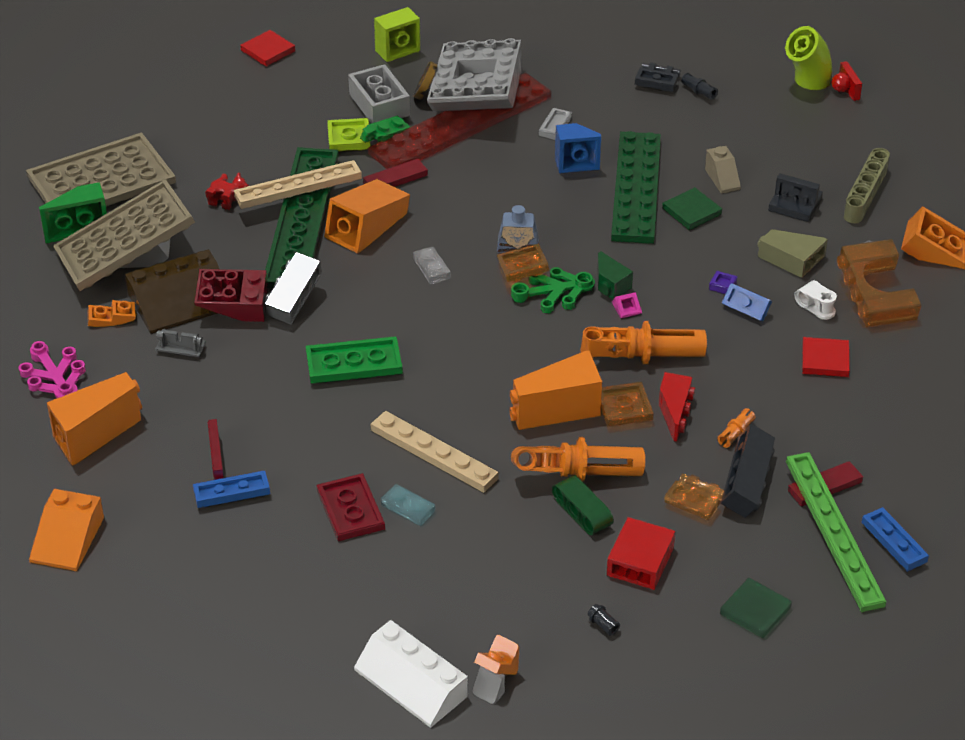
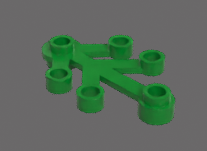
M554 267L550 270V277L541 274L539 271H531L529 273V283L532 285L543 283L545 285L529 288L525 283H515L511 287V297L515 302L522 303L529 296L550 293L546 299L541 301L540 309L543 313H551L554 310V303L564 291L572 289L569 295L562 298V307L571 310L575 307V300L582 292H587L594 288L595 280L588 272H579L573 275L559 267Z

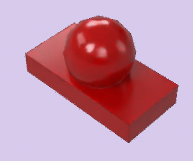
M847 61L840 62L839 73L834 75L831 81L833 89L837 92L847 91L853 101L860 100L862 82Z

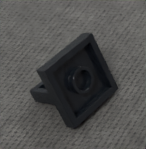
M779 173L776 179L775 195L769 203L768 211L809 222L823 196V191H819L820 184Z

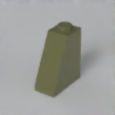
M771 229L765 236H761L758 241V257L802 278L825 257L828 239Z

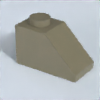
M727 146L707 149L705 170L720 193L740 190L741 185L735 159Z

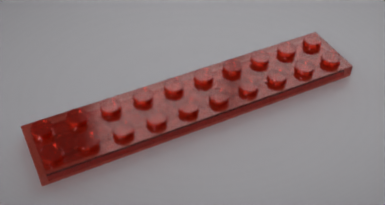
M521 74L513 108L444 111L395 134L384 142H378L368 147V154L386 169L415 159L421 161L550 98L551 90L529 74Z

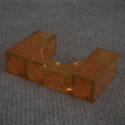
M892 239L842 246L840 256L837 257L838 267L844 273L845 284L849 285L852 301L856 302L859 317L863 319L866 327L917 320L921 309V303L914 288L885 292L873 288L864 278L872 273L896 269L899 253Z

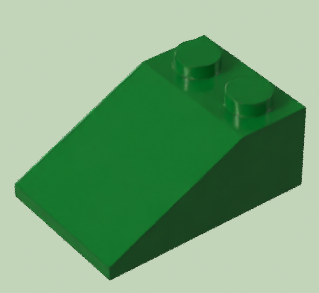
M100 182L78 186L39 207L45 243L61 241L107 214Z

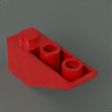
M665 372L660 386L659 406L673 441H677L679 433H684L686 426L684 416H689L691 403L688 402L694 399L695 387H692V377Z

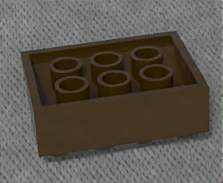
M209 249L125 274L128 295L132 302H135V308L150 334L156 333L158 330L169 329L217 314L194 304L199 269H220Z

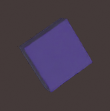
M716 271L709 283V290L726 294L731 283L736 285L737 276Z

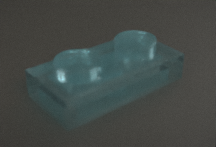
M397 484L381 498L382 506L420 526L435 512V504Z

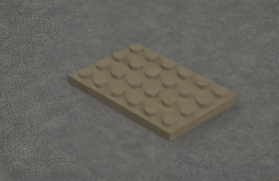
M142 132L26 170L28 179L45 203L78 186L100 182L107 207L138 196L165 179L169 185L176 183L175 175Z
M165 179L53 246L76 286L81 291L91 287L101 278L111 275L123 265L130 264L133 259L148 253L158 244L168 241L180 231L187 230L195 221Z

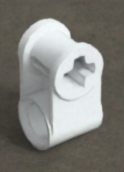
M813 280L795 292L794 296L798 305L812 312L818 318L827 320L835 316L834 303L837 299L836 293L825 288L819 282Z

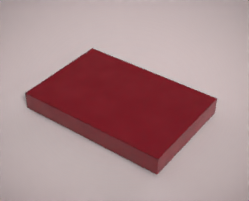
M363 473L316 485L318 495L337 541L385 530V522Z

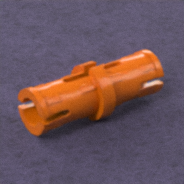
M745 408L736 419H731L727 428L717 437L719 444L722 445L727 440L723 447H729L749 424L755 420L754 412L751 411L746 416L750 409Z

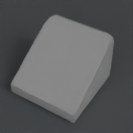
M480 666L473 687V694L490 704H496L505 693V675L496 674Z

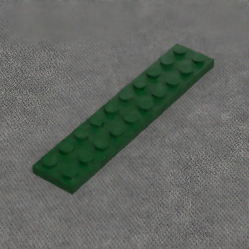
M297 147L290 176L336 165L338 150ZM331 187L284 198L265 268L268 288H275L277 278L283 275L288 260L292 259L296 252L314 259Z

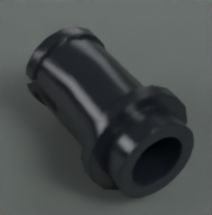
M595 604L588 611L589 621L597 623L609 636L614 635L619 630L621 624L606 612L605 606Z

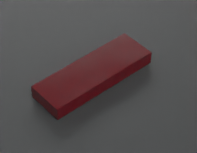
M415 159L363 177V184L378 179L396 187L428 176V169L419 159Z
M210 419L207 423L214 480L223 478L217 419Z
M850 461L820 472L831 495L863 481V475ZM796 482L788 485V492L801 507L807 505Z

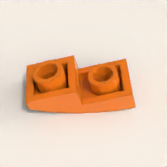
M112 300L111 307L101 305L88 306V326L91 327L120 325L134 321L136 317L135 302Z

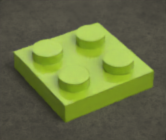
M368 118L328 120L329 149L338 150V152L371 149L370 141L364 143L360 139L363 132L362 129L369 125Z

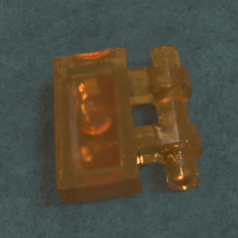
M682 473L679 481L676 480L665 494L664 502L709 520L718 508L724 490L720 489L719 485L715 483L708 484L701 481L699 477L693 474L689 476Z

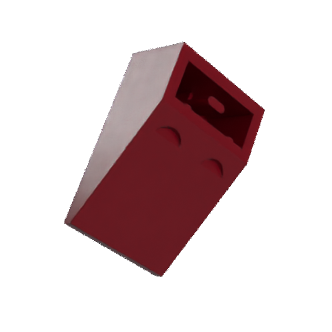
M199 269L194 304L240 321L264 322L266 312L264 302L268 295L266 270Z

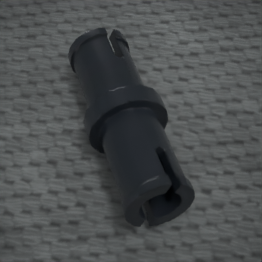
M685 73L682 76L681 83L692 88L693 92L702 94L710 100L715 99L718 95V89L707 84L706 80L698 79L690 73Z

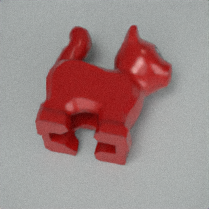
M223 173L220 178L212 181L210 187L205 191L208 204L217 206V201L223 200L222 208L230 210L231 203L236 200L234 190L248 187L249 185L241 177L240 173L236 175L232 183L227 182L228 176Z

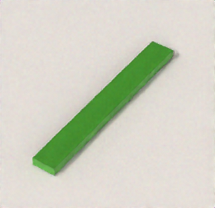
M810 452L787 456L786 464L860 611L865 612L884 608L887 601Z

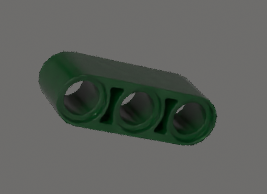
M573 475L552 486V493L557 503L589 535H593L613 525L614 518L609 508L577 476Z

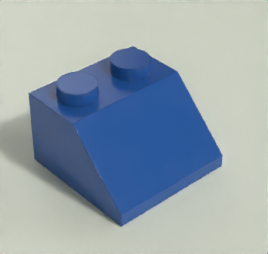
M577 123L556 125L555 161L558 172L600 170L601 134Z

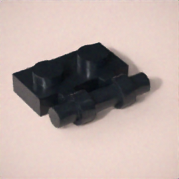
M652 62L650 64L642 63L635 77V85L673 92L678 77L681 75V70L674 69V66H657V63Z

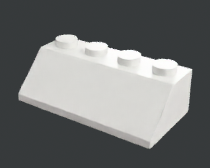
M392 620L372 634L354 666V670L430 728L468 697L467 675Z

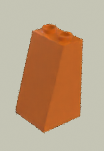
M376 179L330 198L324 237L355 253H360L407 214L410 194Z
M590 351L581 352L513 380V390H510V400L513 407L509 408L510 418L516 422L518 430L601 415L602 380Z
M127 372L47 402L53 437L72 466L141 421L140 410H142V404L137 395L140 392L137 381L135 379L132 380Z

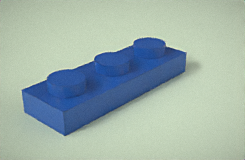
M259 471L193 484V491L197 508L269 495L270 487L266 472Z
M883 507L863 516L862 524L906 571L928 562L929 555Z

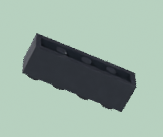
M750 424L738 436L720 504L744 518L752 511L756 512L762 504L760 497L767 484L765 477L771 468L769 461L775 452L773 448L775 437L753 424Z

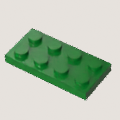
M397 336L306 346L310 383L403 374Z

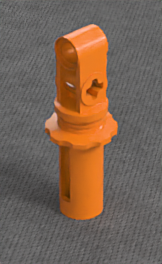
M648 321L643 322L642 328H634L633 326H628L627 328L587 327L583 330L580 351L589 350L592 357H627L633 359L634 356H639L643 364H648L650 356L705 357L707 336L705 330L652 329Z
M579 437L576 445L562 442L560 447L519 446L511 454L512 463L523 471L560 472L561 477H567L568 474L575 475L582 482L585 480L586 475L643 476L645 470V452L643 447L588 446L584 437ZM527 452L529 454L528 462L523 465L519 464L518 458L520 454ZM587 458L627 459L626 464L587 463Z

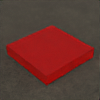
M268 30L240 45L242 52L264 66H268L295 51L294 44L272 30Z
M803 337L802 374L849 377V340Z

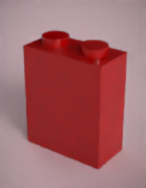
M628 517L609 554L607 576L655 590L674 549L675 531Z

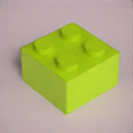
M409 7L374 18L375 51L386 62L420 51V18Z

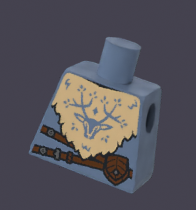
M516 205L512 208V212H505L503 214L498 234L497 253L538 254L539 236L535 216L532 213H525L523 206Z

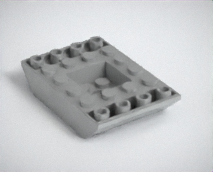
M509 38L503 41L489 39L483 42L470 40L464 43H457L455 41L444 43L427 98L433 111L513 108L521 74V40Z

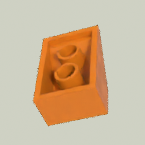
M922 206L907 223L901 250L921 261L965 269V231Z
M53 489L43 509L29 562L77 571L104 519L101 497Z

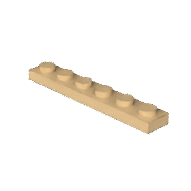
M352 160L234 190V197L241 209L250 208L259 204L362 179V175L356 162Z
M387 411L371 423V431L483 493L499 479V472Z

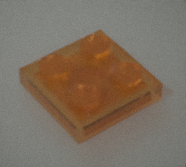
M539 243L497 255L499 265L507 282H517L522 278L539 276L544 272L550 271Z
M642 382L602 387L601 410L607 427L653 420L654 413Z

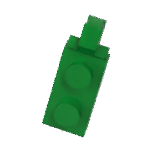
M397 115L367 125L362 129L363 132L360 139L364 143L375 139L381 143L408 134L411 127Z

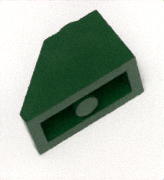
M600 251L597 262L598 290L611 299L622 296L632 289L633 271Z

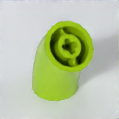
M802 26L795 29L788 37L785 46L786 55L794 64L795 81L799 86L806 89H825L830 86L832 81V60L828 46L814 28Z

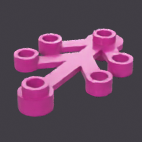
M42 341L34 342L30 348L31 358L35 362H41L47 371L34 369L32 364L28 362L19 365L20 376L24 378L30 377L27 380L29 390L54 393L56 398L78 391L75 384L79 377L85 373L86 368L82 360H75L77 358L76 349L74 347H65L62 350L63 358L56 368L49 357L48 346ZM71 364L72 373L65 381L63 376ZM41 379L54 381L55 384L42 383Z

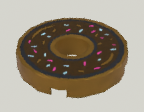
M429 62L418 82L413 97L419 100L423 98L424 95L421 93L428 90L436 73L437 64Z

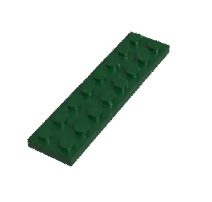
M620 131L611 241L654 244L661 134Z

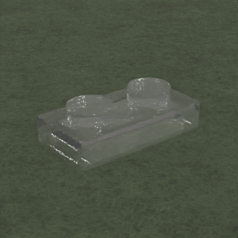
M433 246L413 252V259L430 284L451 279L450 270Z

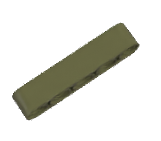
M875 148L871 151L847 196L844 219L847 222L859 223L863 220L887 173L890 157L888 150Z

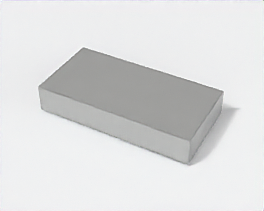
M553 108L540 127L539 136L555 140L556 125L568 124L572 118V112Z

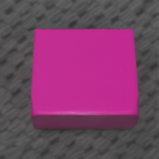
M636 292L617 296L612 301L621 319L642 314Z

